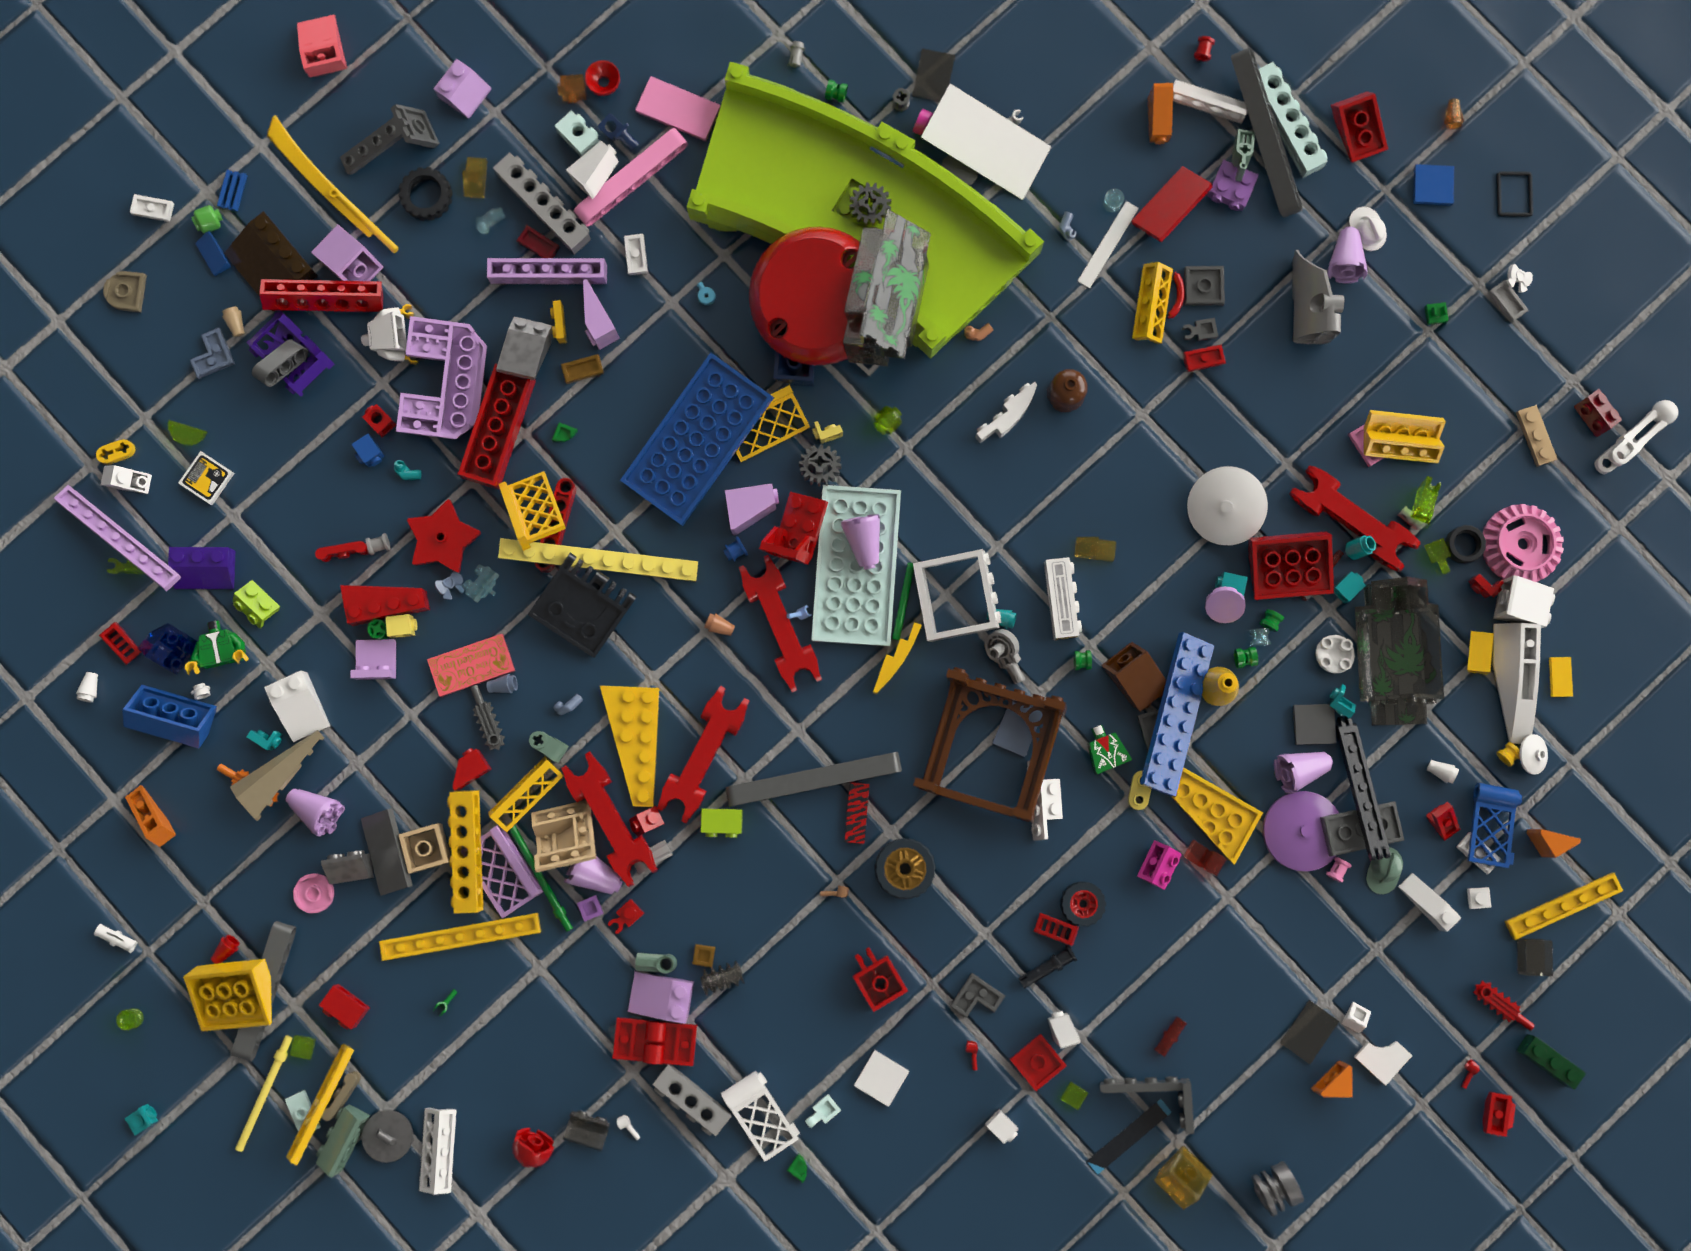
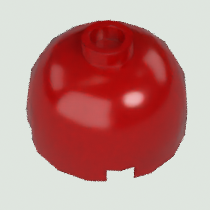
M523 1128L517 1131L512 1151L514 1157L522 1166L527 1168L539 1167L551 1157L554 1150V1141L543 1131L537 1130V1133L530 1131L531 1128Z

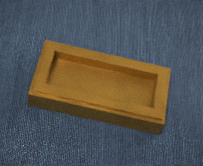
M599 354L561 364L566 384L604 374Z

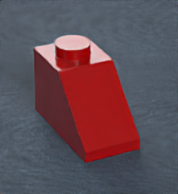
M470 748L462 753L463 757L458 761L452 786L454 791L461 790L492 770L480 749L473 750V748Z

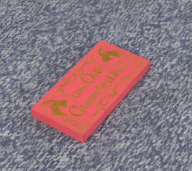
M503 634L427 659L439 697L515 671Z

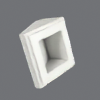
M1352 1002L1342 1024L1360 1033L1366 1028L1371 1011Z

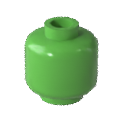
M210 205L196 209L193 213L194 216L191 217L197 231H201L204 234L208 231L218 230L221 227L220 221L223 220L219 210H214Z

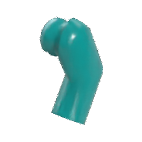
M397 460L394 463V471L401 479H421V470H410L402 460Z

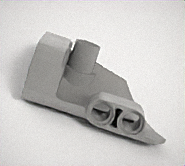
M1295 250L1292 279V298L1294 300L1293 342L1305 344L1330 343L1341 333V315L1338 313L1343 312L1344 296L1332 295L1327 270L1309 262L1300 254L1299 250Z

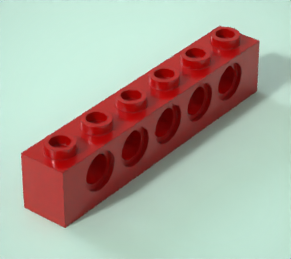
M261 279L260 299L263 310L380 312L383 310L382 281Z

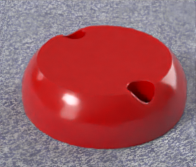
M828 227L801 228L777 239L758 260L752 273L749 287L751 315L762 338L783 357L806 365H829L843 361L859 352L872 339V336L868 334L865 337L863 336L867 318L866 302L870 286L868 285L865 302H863L855 293L856 282L852 284V281L855 278L853 276L861 272L860 270L862 269L865 271L871 270L869 273L873 274L876 262L874 256L853 236ZM858 259V264L855 267H850ZM879 285L875 286L874 296L872 300L873 304H876L875 301ZM786 327L785 334L779 336L778 334Z

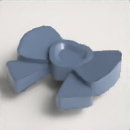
M455 571L452 572L450 577L444 580H437L434 583L438 593L443 595L442 598L446 600H452L449 589L455 587L461 594H463L465 589L462 576Z

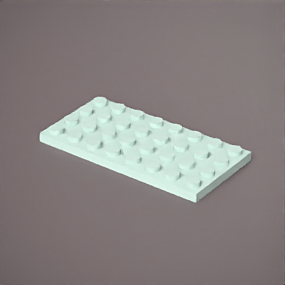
M823 485L822 500L828 501V505L819 533L812 641L890 647L901 490ZM879 514V563L875 564V568L864 570V567H860L841 527V522L851 518Z

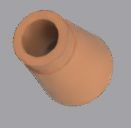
M716 613L715 615L709 614L704 626L709 632L728 636L732 635L735 625Z

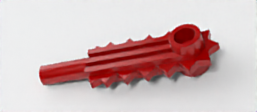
M1481 980L1480 984H1475V991L1473 993L1477 995V1000L1483 999V1005L1490 1004V1010L1496 1009V1015L1502 1014V1019H1507L1508 1022L1516 1020L1529 1031L1534 1028L1535 1025L1520 1014L1521 1011L1519 1009L1521 1006H1517V1002L1510 1003V997L1504 998V992L1498 993L1497 987L1491 988V982L1485 983Z

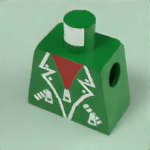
M1102 725L1091 729L1095 741L1087 743L1095 775L1132 760L1116 733L1106 735Z

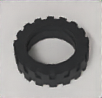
M419 167L415 171L411 170L409 175L403 177V182L399 185V198L405 210L413 218H419L421 221H425V219L432 221L436 217L440 218L444 212L448 211V206L452 203L451 196H453L449 182L438 170H432L430 167H426V169ZM423 180L435 181L441 188L440 199L429 208L416 207L410 198L411 190L415 184Z

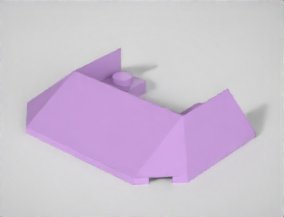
M410 316L405 355L445 361L441 398L407 393L400 394L396 432L457 439L474 426L480 410L487 345L476 334L470 324Z

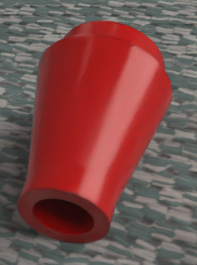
M231 935L222 937L211 957L212 962L215 964L223 963L238 950L239 941Z

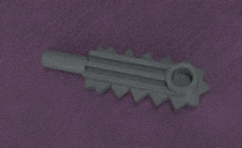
M478 685L470 687L477 704L472 709L475 712L473 716L479 717L476 723L482 725L479 730L484 732L482 738L487 739L485 745L489 746L490 751L493 749L499 750L500 746L505 745L503 742L505 736L500 735L503 729L497 728L500 722L494 720L497 714L491 713L494 707H491V702H484Z

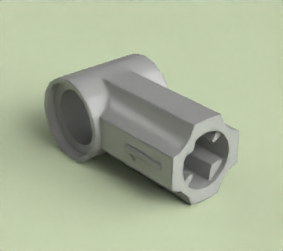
M665 840L650 848L655 864L673 855ZM644 862L634 864L639 875L650 870Z

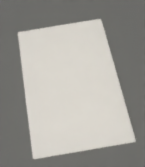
M949 84L921 138L1022 200L1051 148L1050 145L952 84Z

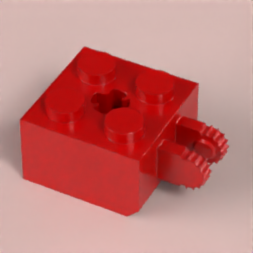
M868 947L865 949L866 954L873 963L866 967L861 955L856 954L855 958L862 970L855 973L853 978L872 1011L875 1012L908 992V989L888 955L877 960ZM876 979H885L883 988L875 986L877 983Z

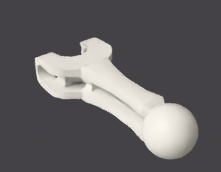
M1669 400L1657 402L1653 406L1652 411H1649L1635 427L1620 436L1613 446L1596 459L1594 464L1597 471L1601 474H1607L1632 459L1653 436L1676 420L1678 416L1677 406ZM1654 420L1656 424L1634 443L1632 439L1647 424ZM1603 459L1611 461V465L1608 468L1603 467Z

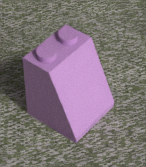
M339 225L311 252L341 281H371L383 268L380 262L361 243Z
M772 483L725 490L730 529L733 535L741 533L775 511L776 504H779L777 488L773 489Z

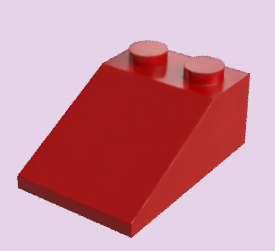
M1364 92L1331 105L1335 124L1352 163L1388 150L1375 93Z

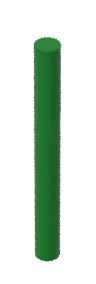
M909 562L907 563L892 639L897 641L901 637L914 573L913 563Z

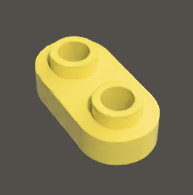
M1143 770L1136 772L1131 781L1128 803L1135 810L1146 808L1151 794V788L1140 785ZM1137 796L1142 798V803L1138 804L1136 802Z

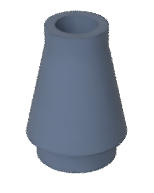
M507 674L495 680L487 681L489 693H513V691L518 689L515 675Z

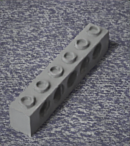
M509 152L493 167L496 175L575 255L591 240L589 236L590 230L583 223L579 224L576 221L577 217L570 209L566 211L562 207L564 205L557 196L553 197L549 193L551 190L545 183L540 184L536 180L538 177L531 169L527 171L523 167L524 162L518 156L514 157ZM522 173L519 178H513L514 174ZM529 186L535 187L532 192H526ZM541 200H548L546 205H539ZM555 213L561 214L558 219H553L552 216ZM567 227H574V230L572 232H565Z

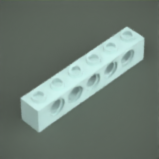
M1274 62L1259 68L1280 137L1301 176L1304 178L1322 169L1328 162L1326 152L1323 149L1321 150L1316 134L1311 132L1308 119L1302 115L1298 101L1293 99L1290 86L1284 82L1280 68L1276 67ZM1271 83L1275 85L1276 88L1272 89L1268 86V84ZM1277 100H1282L1285 105L1278 104ZM1286 117L1293 118L1294 122L1288 121ZM1295 133H1300L1303 138H1297ZM1304 150H1309L1312 155H1307Z

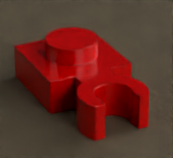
M630 899L616 912L619 918L610 920L608 926L617 923L619 928L615 931V934H618L623 930L625 923L630 927L645 913Z

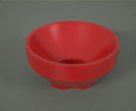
M605 60L596 61L587 68L585 82L594 94L607 96L618 88L620 73L613 63ZM603 77L610 80L606 87L598 84L599 80Z

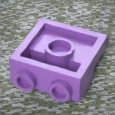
M1223 160L1213 181V188L1207 196L1216 203L1222 202L1229 205V208L1232 210L1243 211L1259 175L1246 169L1242 181H1236L1235 176L1238 168L1233 166L1232 163Z

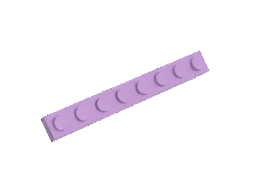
M69 485L54 497V500L166 592L181 578L171 567Z

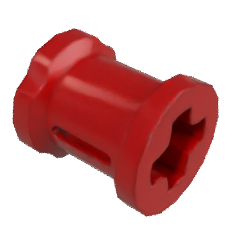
M1208 36L1198 37L1197 42L1199 45L1194 53V58L1204 62L1210 61V51L1215 40Z

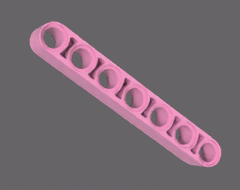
M675 128L669 130L606 181L593 199L588 196L575 207L574 213L586 227L591 226L687 147L688 142Z

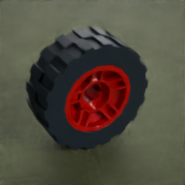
M1075 882L1068 886L1062 894L1060 907L1063 915L1075 925L1090 926L1097 923L1102 918L1103 913H1105V896L1100 888L1092 883ZM1085 900L1087 906L1080 907V901Z

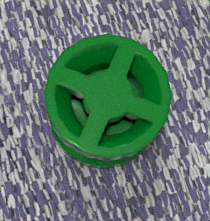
M1266 609L1265 618L1261 619L1259 624L1270 631L1277 632L1279 629L1278 625L1284 620V617L1273 610Z
M375 619L368 624L367 631L372 638L377 640L387 638L385 621Z
M1086 650L1082 653L1074 651L1075 670H1080L1081 668L1086 670L1092 669L1091 650Z

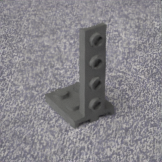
M398 104L390 108L394 115L392 119L340 157L347 174L356 173L402 138H404L406 143L431 148L437 147L439 142L425 111Z
M1170 1076L1165 1077V1080H1157V1077H1146L1145 1081H1137L1136 1078H1124V1082H1116L1115 1078L1104 1079V1082H1100L1102 1093L1182 1091L1178 1092L1180 1108L1183 1107V1113H1179L1181 1128L1185 1129L1186 1134H1194L1192 1090L1189 1078L1178 1080L1177 1077Z

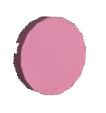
M318 873L307 874L301 877L293 890V899L296 906L310 914L326 910L332 904L334 898L333 885L329 884L326 876Z

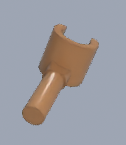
M838 885L837 891H820V896L847 897L849 888Z

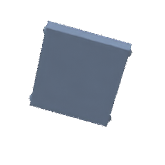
M1021 706L1020 711L1026 713L1032 707L1023 708L1024 706ZM1006 709L992 744L1025 757L1032 741L1030 729L1018 714ZM1032 712L1029 715V720L1031 722L1039 721L1043 715L1042 712Z

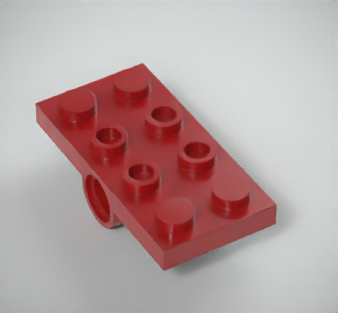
M617 1017L613 1059L642 1061L647 1064L694 1066L698 1025Z

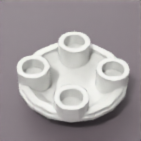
M1329 635L1323 638L1317 645L1316 659L1320 667L1327 672L1333 674L1342 673L1350 669L1354 662L1353 643L1349 639L1339 635Z

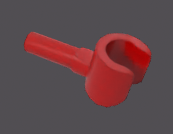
M967 1041L966 1052L972 1053V1070H977L978 1045L974 1041Z
M1472 1059L1465 1065L1469 1072L1461 1086L1464 1089L1467 1088L1473 1075L1480 1071L1479 1065Z

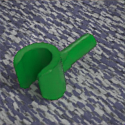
M454 989L443 1002H438L434 1006L433 1011L438 1006L442 1007L443 1012L439 1015L442 1016L447 1011V1005L458 992Z

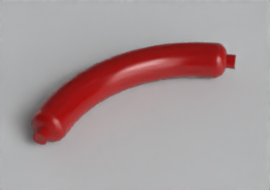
M1176 272L1173 273V279L1177 287V298L1173 308L1168 313V319L1174 318L1179 313L1185 298V287L1182 277Z

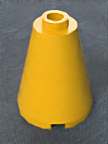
M1225 667L1209 669L1203 680L1202 696L1204 700L1214 706H1224L1236 698L1239 691V683L1235 674Z

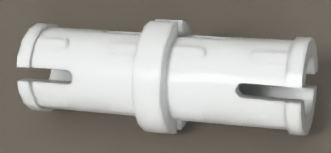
M102 924L94 932V936L108 941L109 945L113 947L116 945L129 953H132L137 945V941L122 935V932L118 930H111Z

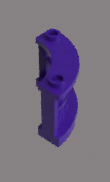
M278 310L274 314L275 316L247 341V344L250 346L248 350L256 358L260 356L264 359L285 342L283 338L288 340L290 335L294 337L293 341L300 345L304 344L303 347L311 354L306 359L308 362L304 361L290 372L289 377L286 375L283 378L287 383L285 387L293 395L297 393L299 396H302V391L326 367L330 369L335 364L307 335L302 337L303 332L281 310ZM279 322L275 335L269 332ZM264 335L274 339V343L267 340L263 341L265 344H268L267 350L261 349L257 344Z

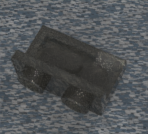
M571 1111L563 1140L602 1152L610 1129V1123L603 1117H590L584 1111Z

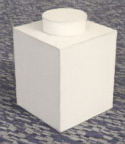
M1000 1109L985 1123L1004 1144L1007 1141L1011 1142L1018 1134L1016 1132L1018 1130L1017 1126Z

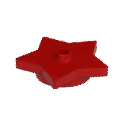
M450 499L446 500L431 516L407 519L417 539L412 564L415 566L439 562L460 573L465 548L481 535L479 530L459 520ZM444 534V539L439 540L440 535Z

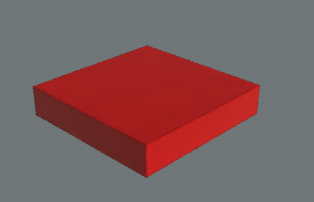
M1041 1033L1010 1058L1011 1062L1035 1091L1039 1090L1067 1066Z

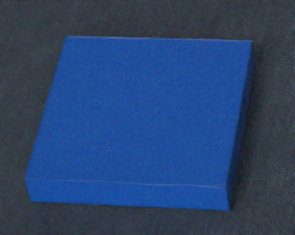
M1416 164L1414 166L1413 204L1452 206L1454 203V166Z

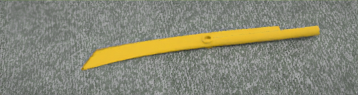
M273 115L267 136L282 154L336 209L366 236L371 237L374 234L388 249L396 253L399 247L318 170L294 142L278 117Z

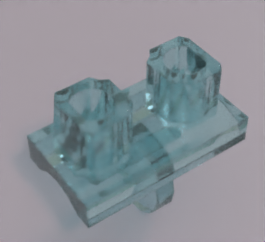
M478 565L474 573L479 577L475 582L469 579L462 585L466 591L465 594L477 603L482 597L485 599L489 593L493 596L496 594L492 589L497 584L495 582L496 579L500 576L490 567Z

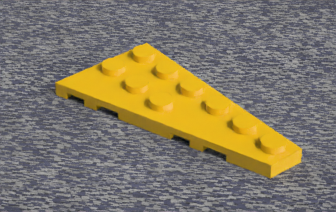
M600 686L632 804L637 807H654L660 688Z
M1184 767L1176 796H1171L1225 857L1235 865L1263 812Z

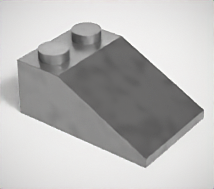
M514 316L506 334L496 372L535 380L552 342V325Z

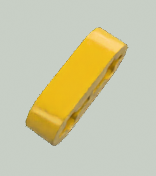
M121 439L101 446L96 452V458L101 463L110 465L132 457L135 453V446L132 442ZM123 445H126V446L129 447V448L126 449V451H127L126 453L123 452V451H119V450H122V449L124 448ZM105 451L113 453L108 455V459L103 458Z

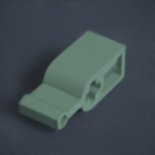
M1238 129L1233 142L1232 164L1238 168L1235 180L1239 182L1243 179L1254 151V131Z

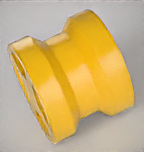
M1511 742L1506 743L1505 748L1496 753L1499 759L1508 767H1512L1514 761L1520 759V749Z

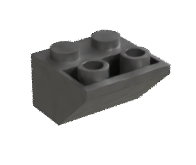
M364 850L347 852L346 857L345 854L328 855L327 860L321 861L329 884L374 877L370 854H365Z

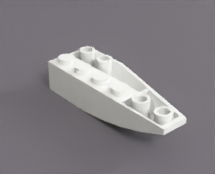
M1493 624L1492 665L1508 740L1513 744H1521L1528 735L1533 733L1539 685L1541 624Z

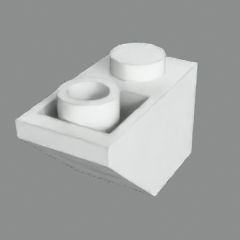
M115 465L104 466L101 485L119 490L148 494L152 475Z

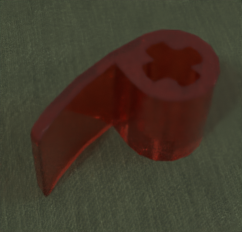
M1192 840L1184 854V858L1214 876H1218L1227 860L1221 854L1209 850L1195 840Z

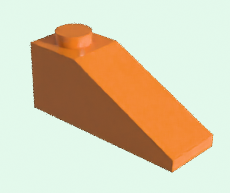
M142 785L125 797L146 839L161 847L176 835L169 820Z

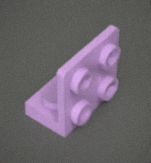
M356 640V670H351V678L356 680L396 679V640Z

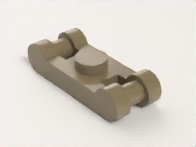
M353 1071L344 1077V1086L337 1089L333 1095L335 1100L322 1114L324 1120L329 1121L335 1118L340 1108H343L361 1079V1074L358 1071Z

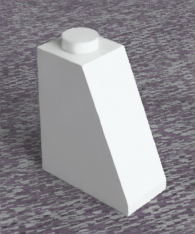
M600 141L568 167L566 171L574 183L593 199L619 161L615 157L616 151L610 144L606 145Z

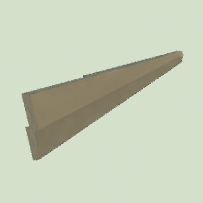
M318 730L230 786L235 797L256 821L261 818L260 813L266 805L270 806L273 803L272 798L279 790H283L302 767L300 763L306 755L310 756L314 752L312 750L314 745L320 739H324V736Z

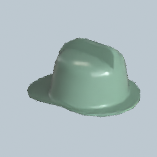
M1390 847L1391 857L1385 859L1383 856V859L1380 860L1376 858V860L1371 861L1367 871V885L1377 894H1387L1394 890L1403 869L1401 855L1397 850Z

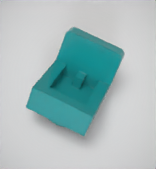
M1342 684L1339 689L1335 688L1330 694V706L1339 715L1350 719L1355 713L1356 704L1343 697L1346 686Z

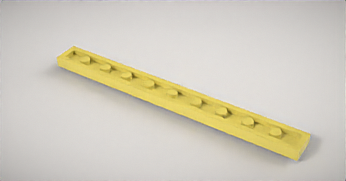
M500 538L498 559L561 566L571 552L577 556L571 567H574L577 561L581 559L583 560L581 568L584 569L592 566L593 570L696 581L698 561L538 542L529 543L531 548L523 551L518 540Z

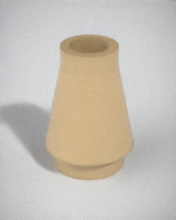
M238 307L223 310L222 317L233 336L244 335L242 314Z

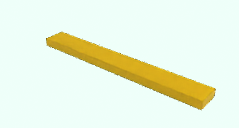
M533 913L379 941L381 959L386 961L541 933L539 914Z

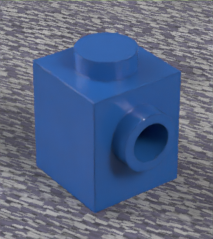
M366 434L352 444L357 452L355 454L357 460L368 467L378 465L382 458L385 457L374 438L369 434Z

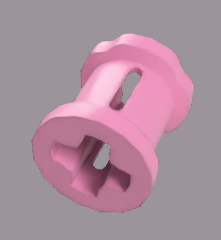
M1335 857V862L1330 872H1327L1326 875L1343 883L1344 880L1342 878L1347 869L1351 868L1352 865L1341 858Z

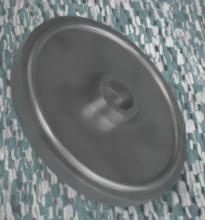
M393 1110L381 1111L370 1117L362 1131V1143L365 1151L370 1157L380 1162H393L402 1158L409 1151L413 1142V1129L409 1120L403 1114Z

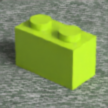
M702 809L701 833H706L705 837H717V833H725V837L737 838V834H742L743 810Z

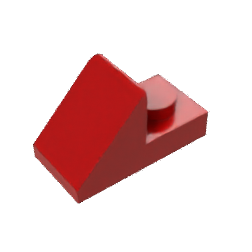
M1448 802L1439 805L1426 815L1429 822L1444 841L1460 830L1453 806Z

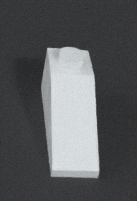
M1411 873L1398 886L1440 931L1448 932L1461 919L1446 901L1415 874Z
M1063 1011L1052 1013V1017L1047 1018L1053 1040L1060 1048L1081 1043L1069 1014H1063Z

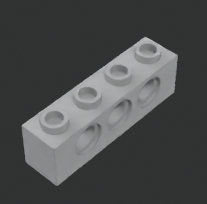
M668 1064L652 1084L655 1086L654 1090L660 1096L664 1097L666 1095L671 1099L670 1104L678 1110L682 1108L687 1113L686 1117L694 1123L696 1121L702 1125L701 1129L710 1136L711 1134L716 1136L732 1116V1113L672 1064ZM672 1083L680 1085L681 1091L679 1093L671 1091L670 1085ZM686 1097H695L696 1105L689 1106L686 1103ZM702 1110H711L712 1117L705 1119L702 1116Z

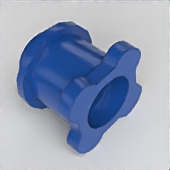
M736 537V541L730 545H725L726 549L723 552L728 560L732 559L735 562V559L741 555H748L739 537Z

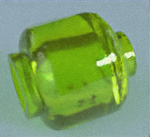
M884 406L874 415L875 422L873 425L881 434L891 435L901 426L902 420L900 416L902 413L895 406L893 408Z

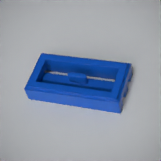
M226 170L217 203L219 208L238 212L247 179L245 173ZM240 178L233 206H230L235 192L237 179Z

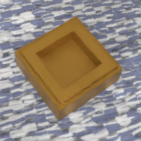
M695 944L692 964L713 967L716 947Z

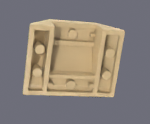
M586 800L531 813L532 828L537 844V855H534L536 873L596 859L592 812Z

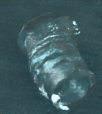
M492 208L486 215L480 218L477 217L476 229L481 234H487L490 230L489 227L505 218L502 208Z

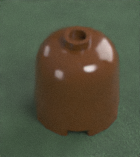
M1065 369L1058 372L1047 388V398L1053 408L1060 412L1068 413L1079 408L1087 394L1088 384L1085 377L1074 369Z

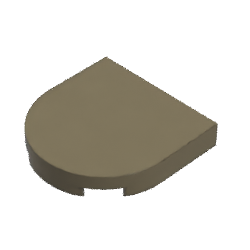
M127 271L117 272L109 280H106L103 288L104 297L117 310L141 313L147 275L145 273Z

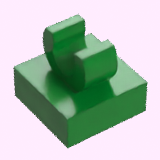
M1446 302L1424 306L1427 325L1442 324L1449 321Z

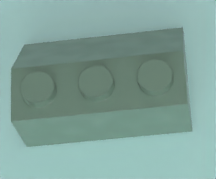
M350 1104L340 1108L335 1117L337 1119L335 1126H331L327 1132L326 1138L328 1140L325 1146L322 1145L316 1154L318 1157L316 1164L331 1178L343 1171L366 1122L371 1116Z

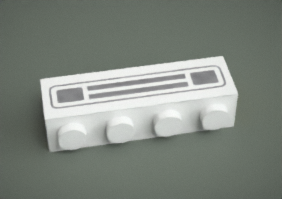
M1069 557L1046 560L1044 568L1053 639L1077 638L1079 632H1082V625L1080 620L1077 621L1079 603L1075 601L1074 593H1077L1076 582H1072L1074 564L1070 562Z

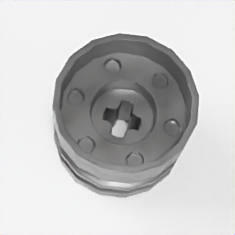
M1283 1161L1271 1166L1273 1175L1271 1178L1264 1170L1261 1171L1263 1182L1257 1174L1252 1176L1255 1192L1263 1207L1268 1210L1272 1217L1277 1215L1275 1204L1281 1212L1285 1211L1283 1200H1286L1291 1207L1304 1202L1303 1195L1293 1174Z

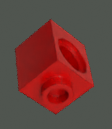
M377 404L367 408L364 412L365 415L362 417L382 438L397 425ZM382 415L381 422L374 423L375 417Z

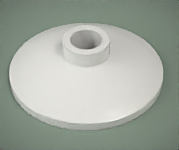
M1528 735L1520 746V762L1527 773L1539 774L1547 764V746L1538 735Z

